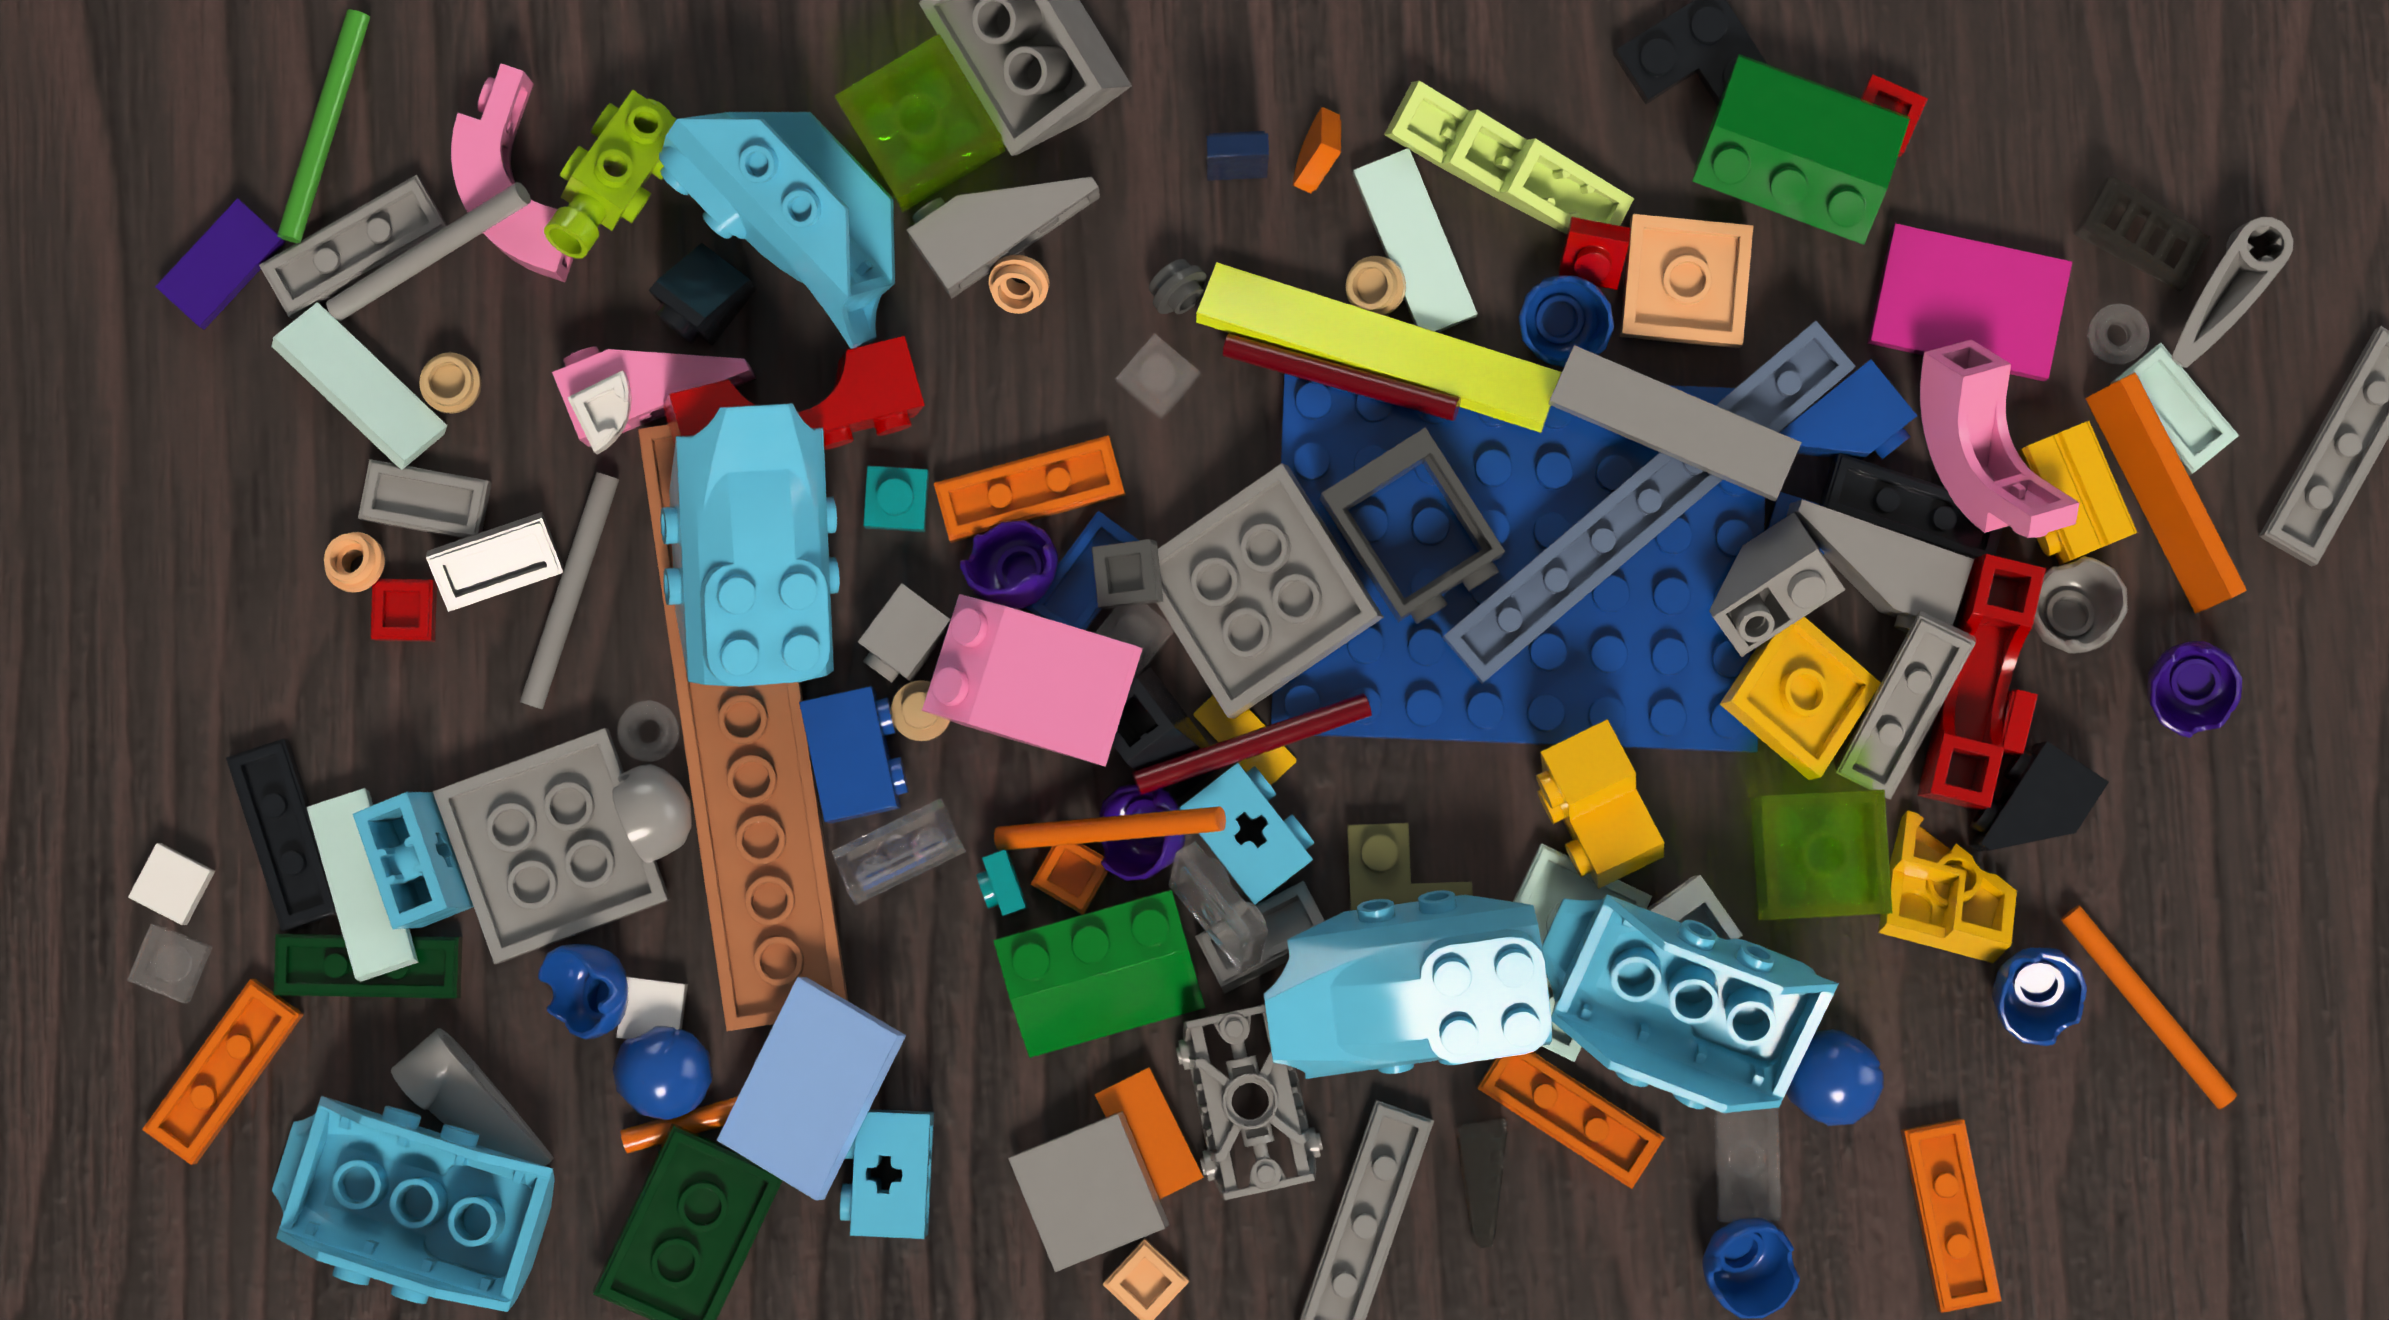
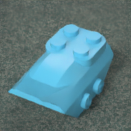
M724 112L676 119L667 133L662 151L659 153V159L664 166L660 172L665 181L683 195L690 194L705 210L702 214L705 222L718 235L726 239H730L733 235L740 239H746L775 266L805 284L838 328L850 349L873 342L877 338L876 312L881 295L895 284L893 197L811 112Z
M793 403L720 407L711 422L696 435L676 436L669 489L670 507H662L660 514L662 540L664 544H672L673 568L664 569V594L666 604L675 605L688 682L703 685L741 687L802 682L827 676L834 671L831 594L839 592L840 577L836 557H829L828 534L836 532L837 511L834 498L826 497L823 428L809 427L799 416Z
M1445 890L1427 892L1420 895L1416 902L1394 904L1393 901L1388 899L1365 901L1357 906V910L1342 912L1287 939L1288 962L1275 984L1264 993L1273 1063L1297 1068L1305 1073L1306 1079L1378 1069L1379 1072L1386 1074H1396L1412 1069L1416 1063L1437 1060L1444 1065H1460L1474 1061L1524 1055L1536 1051L1541 1046L1550 1045L1552 1042V1019L1545 960L1534 905L1472 895L1455 896V893Z
M1608 894L1603 899L1597 900L1564 898L1542 944L1546 975L1551 984L1555 1000L1551 1015L1553 1023L1607 1069L1615 1071L1616 1075L1623 1081L1638 1087L1651 1085L1672 1093L1679 1102L1695 1109L1709 1107L1722 1113L1779 1108L1839 984L1818 976L1811 967L1803 962L1760 945L1736 938L1726 940L1719 938L1710 927L1700 922L1684 920L1681 923Z
M321 1096L314 1115L293 1122L272 1188V1192L278 1199L283 1211V1218L276 1236L278 1240L317 1261L333 1265L332 1276L354 1284L368 1285L370 1278L392 1284L390 1294L403 1300L427 1304L430 1296L504 1312L510 1310L518 1299L533 1268L549 1217L555 1182L553 1168L477 1145L480 1135L470 1130L444 1124L441 1133L419 1127L420 1115L390 1106H385L383 1115Z

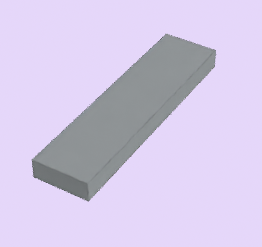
M2382 326L2374 330L2259 535L2260 538L2311 567L2319 563L2389 438V330Z
M1575 345L1549 401L1551 406L1772 501L1777 500L1802 443Z
M1375 1099L1299 1320H1366L1432 1129L1433 1119Z

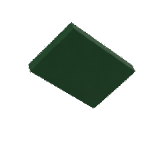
M672 1123L592 1290L593 1295L650 1320H717L783 1180L737 1152Z

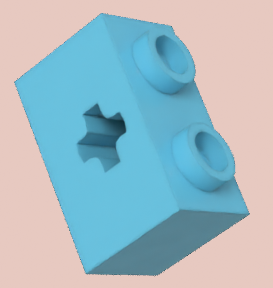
M1236 763L1183 804L1180 810L1218 806L1223 808L1226 816L1225 829L1218 832L1198 834L1253 905H1256L1313 860L1306 849L1313 845L1314 841L1293 814L1283 821L1268 801L1277 794L1260 771L1254 766L1245 772L1239 763ZM1245 814L1251 821L1259 817L1265 820L1267 826L1264 827L1261 834L1266 842L1259 848L1251 841H1247L1242 845L1236 841L1234 836L1240 831V826L1236 819L1241 815Z
M405 792L353 813L392 930L422 928L474 907L433 792Z
M869 1109L845 1159H854L853 1183L842 1184L840 1220L851 1221L850 1236L926 1238L929 1230L934 1112ZM883 1156H891L892 1168L902 1170V1178L895 1179L891 1183L889 1190L882 1189L881 1178L871 1177V1168L880 1165Z

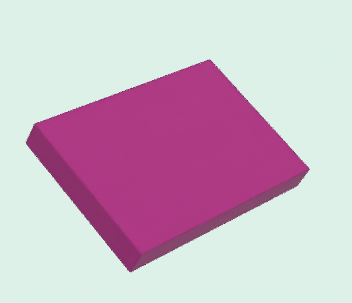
M1895 223L1891 227L1867 344L1924 355V352L1972 339L2011 364V375L2044 382L2049 379L2072 261Z

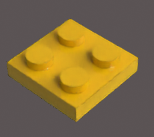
M1803 617L1755 649L1720 705L1805 778L1813 780L1822 777L1876 693L1881 682L1806 617Z

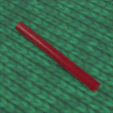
M1229 333L1223 346V357L1440 418L1455 421L1459 411L1460 397Z
M1362 693L1134 771L1133 777L1139 794L1143 795L1372 716L1371 708L1366 695Z

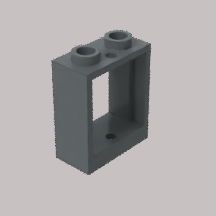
M1426 427L1321 493L1319 500L1397 622L1411 615L1416 624L1448 605L1442 594L1461 582L1470 591L1499 572L1494 562L1502 557L1505 550ZM1420 464H1423L1479 552L1404 598L1348 510Z

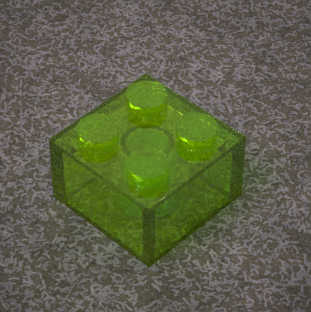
M940 34L835 95L841 112L902 213L1005 152L1001 134Z
M1885 789L1769 795L1751 798L1758 920L1892 913Z

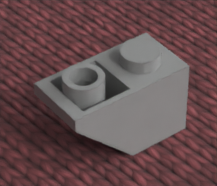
M1793 512L1742 546L1709 611L1739 655L1743 657L1845 591V588L1795 512Z

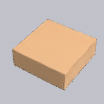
M1144 1238L1102 1285L1139 1320H1154L1188 1284L1189 1279Z

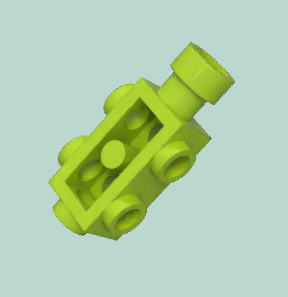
M632 90L620 108L612 103L606 106L590 132L598 138L589 151L579 145L559 175L568 181L561 198L569 202V205L558 208L544 228L547 240L558 251L572 258H584L599 238L598 227L600 224L612 231L621 217L631 224L634 222L652 194L643 188L649 177L653 174L660 180H663L660 170L664 166L659 159V153L662 151L667 133L676 121V118L672 116L663 104L653 99H646Z

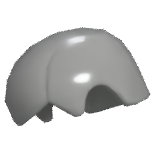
M2083 556L2074 562L2053 566L2044 575L2033 627L2043 642L2067 653H2085L2100 648L2112 639L2127 614V588L2114 568L2093 557Z
M652 764L640 765L618 776V781L623 782L614 787L612 799L626 836L637 855L645 863H651L684 845L692 827L690 799L680 782L666 770Z

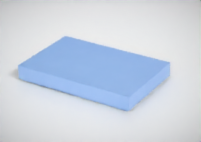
M797 977L717 1141L812 1199L824 1200L906 1035L811 979Z

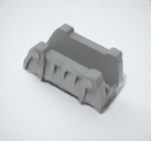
M1265 1004L1184 1022L1183 1040H1178L1177 1056L1179 1065L1183 1064L1184 1070L1190 1069L1207 1148L1206 1151H1202L1203 1158H1200L1203 1175L1208 1176V1181L1214 1180L1221 1198L1228 1200L1314 1181L1316 1179L1315 1158L1321 1157L1320 1150H1323L1320 1133H1316L1314 1127L1309 1128L1296 1068L1273 1063ZM1262 1013L1270 1052L1259 1071L1256 1055L1247 1056L1244 1040L1250 1032L1251 1015ZM1214 1024L1222 1039L1231 1044L1234 1060L1226 1061L1229 1078L1210 1064L1202 1026ZM1245 1083L1260 1085L1268 1095L1266 1111L1255 1119L1240 1117L1232 1106L1234 1091ZM1271 1124L1289 1137L1298 1176L1286 1178L1279 1164L1269 1157L1267 1143L1274 1141ZM1241 1130L1244 1147L1253 1146L1256 1162L1251 1168L1249 1186L1238 1189L1230 1150Z

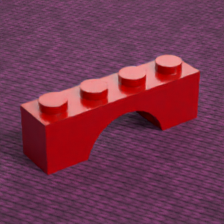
M905 336L846 350L838 361L836 379L830 395L818 405L797 412L809 427L823 428L824 450L853 442L852 433L875 427L877 436L899 432L912 426L910 418L915 417L925 404ZM727 379L671 393L668 395L663 408L675 447L676 436L696 435L711 422L720 407L753 406L754 404L742 396L731 381Z
M1984 554L1974 559L1966 583L1956 628L1975 636L1976 644L1935 717L1917 796L1974 810L1991 808L2005 748L2002 729L2007 695L2021 648L2033 627L2046 568L1990 554Z

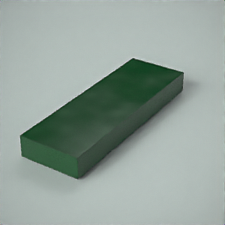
M276 934L274 995L461 998L463 937L411 936L418 963L360 982L354 977L343 935Z

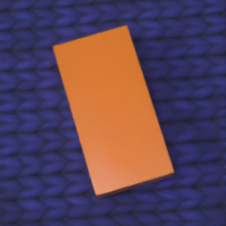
M1150 1067L1095 1093V1097L1105 1117L1123 1111L1159 1200L1204 1178Z

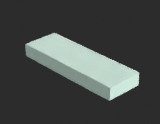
M1407 148L1353 170V177L1386 257L1394 261L1404 273L1406 280L1404 301L1414 325L1434 332H1441L1477 317L1478 313L1410 149Z
M318 302L273 337L271 347L401 470L445 434L447 424Z
M366 788L307 807L354 977L360 982L419 962L410 930H392L353 817V813L373 806L370 792Z

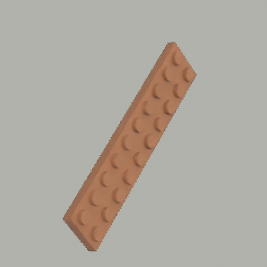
M668 424L638 429L726 1031L771 1025L775 1023L797 977H807L848 1001L817 787L799 702L804 701L801 682L741 687L703 685L688 682L675 605L666 604L663 582L664 569L673 568L672 544H664L662 540L660 514L662 507H670L669 489L675 447Z

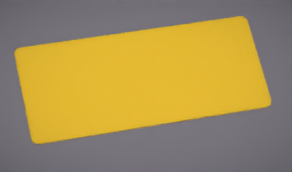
M1214 695L1193 714L1218 742L1266 727L1250 709L1235 719L1228 718ZM1283 746L1237 763L1246 772L1255 766L1268 783L1272 785L1297 760Z

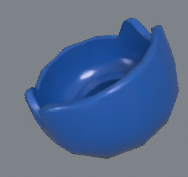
M1557 275L1543 279L1541 283L1536 284L1526 294L1518 316L1521 337L1525 345L1538 359L1550 365L1565 367L1574 345L1596 355L1606 350L1614 329L1610 302L1597 286L1577 276Z
M589 944L562 945L547 953L538 971V978L541 982L550 985L553 990V1000L546 1007L548 1013L564 1022L570 1034L583 1039L598 1038L617 1027L625 1016L628 1005V983L620 960L610 951Z
M2030 947L2011 956L1999 968L1992 989V999L1999 1020L2009 1033L2025 1044L2049 1046L2056 1043L2057 1036L2063 1030L2080 1022L2084 1009L2083 1002L2086 999L2087 985L2081 968L2062 951L2055 948Z
M655 1026L652 1030L639 1037L627 1038L620 1046L612 1068L616 1090L626 1102L641 1115L663 1120L683 1116L698 1107L703 1101L713 1078L710 1054L692 1033L682 1029L676 1030L674 1027Z
M1834 1029L1816 1031L1786 1094L1794 1105L1813 1120L1824 1123L1827 1126L1855 1124L1875 1108L1884 1088V1073L1880 1069L1881 1063L1874 1052L1859 1039Z
M1760 1217L1734 1220L1714 1232L1702 1259L1705 1282L1722 1307L1740 1319H1763L1783 1308L1798 1288L1800 1277L1793 1263L1792 1251H1794V1247L1781 1229H1777L1772 1222Z

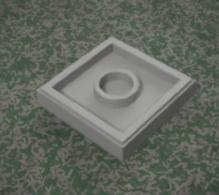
M1123 1111L1008 1158L1055 1272L1163 1230L1170 1225Z

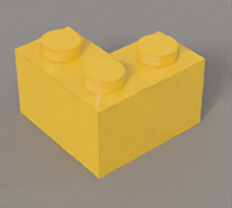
M1608 719L1541 751L1542 773L1536 775L1540 790L1537 793L1551 822L1555 824L1563 820L1573 840L1566 843L1565 847L1580 877L1590 873L1596 886L1600 889L1664 857V841L1636 789V772Z

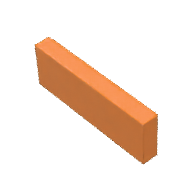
M1109 435L934 483L950 543L968 539L977 534H984L1001 522L1021 520L1030 522L1125 496Z
M250 979L142 1130L190 1165L197 1164L304 1013L280 996L274 995L273 991L256 979Z
M1534 1052L1495 1058L1476 1087L1631 1189H1633L1665 1138Z
M1959 1118L1902 1129L1901 1135L1937 1311L1944 1313L2002 1301L1965 1120Z

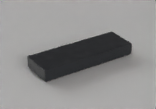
M1841 453L1833 455L1819 502L1820 506L1972 559H1976L1984 554L1995 556L2003 528L1984 533L1961 512L1943 486Z
M283 738L227 757L226 760L281 930L288 931L337 914L307 811V807L310 804L289 739Z

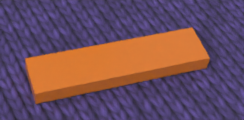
M2136 373L2122 378L2086 397L2085 399L2195 614L2247 591Z

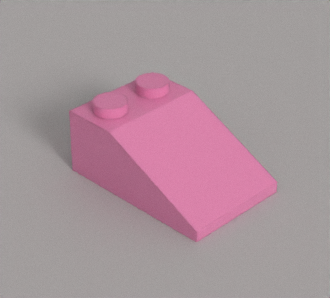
M959 594L922 711L966 727L1105 767L1143 648L1014 608Z

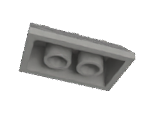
M921 0L919 2L920 7L1011 156L1018 155L1083 122L1132 86L1080 0Z

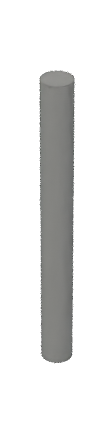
M519 182L511 185L329 299L326 303L329 313L337 321L344 320L530 204L531 198L528 191Z
M596 472L520 699L521 703L543 710L619 479Z

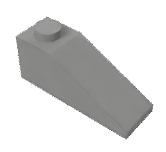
M1092 177L957 195L946 203L940 197L923 206L912 216L916 224L908 228L907 232L921 256L952 299L989 274L998 260L1005 256L1017 255L1099 199V187Z
M1803 499L1790 504L1787 516L1795 512L1817 546L1824 552V556L1880 613L1896 618L1894 624L1896 629L1908 633L1920 610L1953 626L1974 559Z

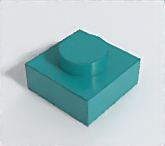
M867 466L863 526L866 529L926 532L929 487L928 469Z
M1002 850L983 857L982 860L986 871L976 874L988 909L999 905L1002 916L1027 909L1028 906L1009 852Z

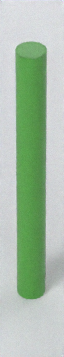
M348 9L278 230L277 236L283 240L301 243L370 21V16L353 9Z

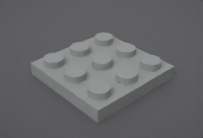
M1283 463L1158 548L1163 602L1156 603L1228 718L1235 719L1384 618L1289 466Z
M607 728L433 791L494 964L505 962L670 900L657 862L645 863L637 855L618 817L612 799V791L614 787L623 782L618 781V776L624 773Z

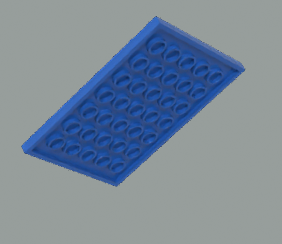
M1284 374L1281 463L1289 466L1384 618L1273 692L1271 724L1364 693L1368 699L1372 716L1315 736L1555 745L1608 719L1623 748L1758 752V737L1720 705L1755 649L1741 657L1709 610L1742 546L1764 532L1765 497L1722 480L1481 684L1442 637L1660 452L1554 406L1550 407L1542 433L1461 407H1459L1455 421ZM1671 386L1713 405H1717L1735 389ZM1426 427L1500 542L1505 553L1494 562L1499 570L1497 574L1470 591L1461 582L1442 594L1448 605L1416 624L1411 615L1397 622L1319 499L1322 492ZM1420 464L1348 510L1404 598L1479 552L1423 464Z

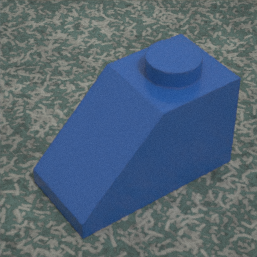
M1870 359L1779 433L1802 442L1797 454L1833 458V455L1841 453L1862 460L1875 450L1880 458L1883 459L1911 437L1903 427L1917 417V415L1872 359Z

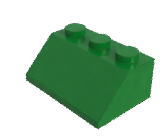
M1738 54L1695 163L1692 182L1864 245L1887 191L1910 117Z
M1172 890L993 940L1009 999L1029 1058L1205 1008Z

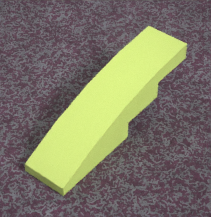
M1421 81L1411 82L1384 133L1385 136L1409 148L1438 167L1565 234L1568 232L1571 217L1620 226L1634 201V198L1536 138L1527 140L1478 109L1469 111Z

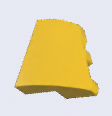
M1907 810L1900 821L1888 869L1878 933L1994 963L2012 944L2017 890L1998 875L1983 871L1977 866L1973 856L1957 843L1952 849H1949L1920 826L1924 820L1922 816Z

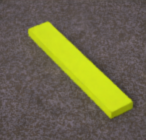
M1216 262L1196 312V323L1460 397L1461 408L1542 433L1551 407L1549 405L1550 398L1562 373Z

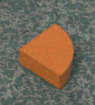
M1321 107L1299 153L1293 178L1294 187L1312 194L1340 155V114Z

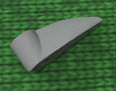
M2260 217L2238 227L2230 235L2226 244V254L2219 262L2199 296L2171 358L2177 365L2187 368L2215 344L2251 307L2289 260L2293 251V237L2290 229L2282 221L2273 217ZM2264 235L2269 241L2265 248L2270 250L2271 254L2256 260L2249 252L2254 246L2248 243V238L2253 239Z
M437 1028L391 1068L393 1078L415 1104L424 1110H429L446 1125L460 1127L479 1134L477 1145L546 1166L554 1159L531 1128L455 1039L441 1028Z

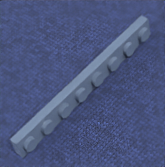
M1815 321L1716 406L1776 432H1780L1856 366L1821 325ZM1660 452L1442 638L1480 683L1483 684L1723 479Z

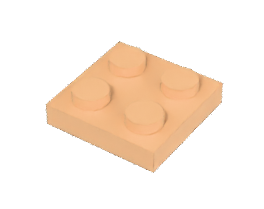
M1632 214L1629 227L1631 228L1627 250L1620 337L1741 348L1744 340L1753 225Z

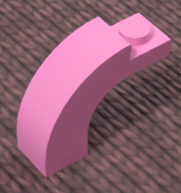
M500 64L496 78L488 77L483 85L478 101V111L483 113L481 120L458 113L454 124L451 142L452 170L457 191L467 212L472 211L516 183L511 168L512 145L529 99L533 82L524 71L504 64ZM531 200L530 204L483 232L513 261L541 275L566 282L574 258L558 251L550 244L544 234L545 226L558 209Z
M1972 339L1924 352L1920 381V408L1924 435L1938 476L1961 512L1984 533L2010 526L2014 532L2027 538L2042 537L2047 535L2048 532L2076 524L2079 502L2032 472L2014 447L2006 420V396L2011 364Z

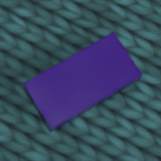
M237 198L155 287L196 325L205 330L261 270L259 265L272 258L286 241L279 238L270 226Z

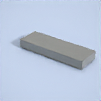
M415 175L303 239L301 243H296L261 263L259 266L288 317L294 320L315 303L322 304L440 231L447 224L423 182Z
M1920 610L1836 766V774L1891 800L1976 644V637Z

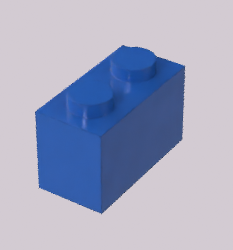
M870 686L799 702L824 822L831 824L900 809L899 795L909 793L902 758H890L886 735L896 733L889 698L878 700L876 690Z

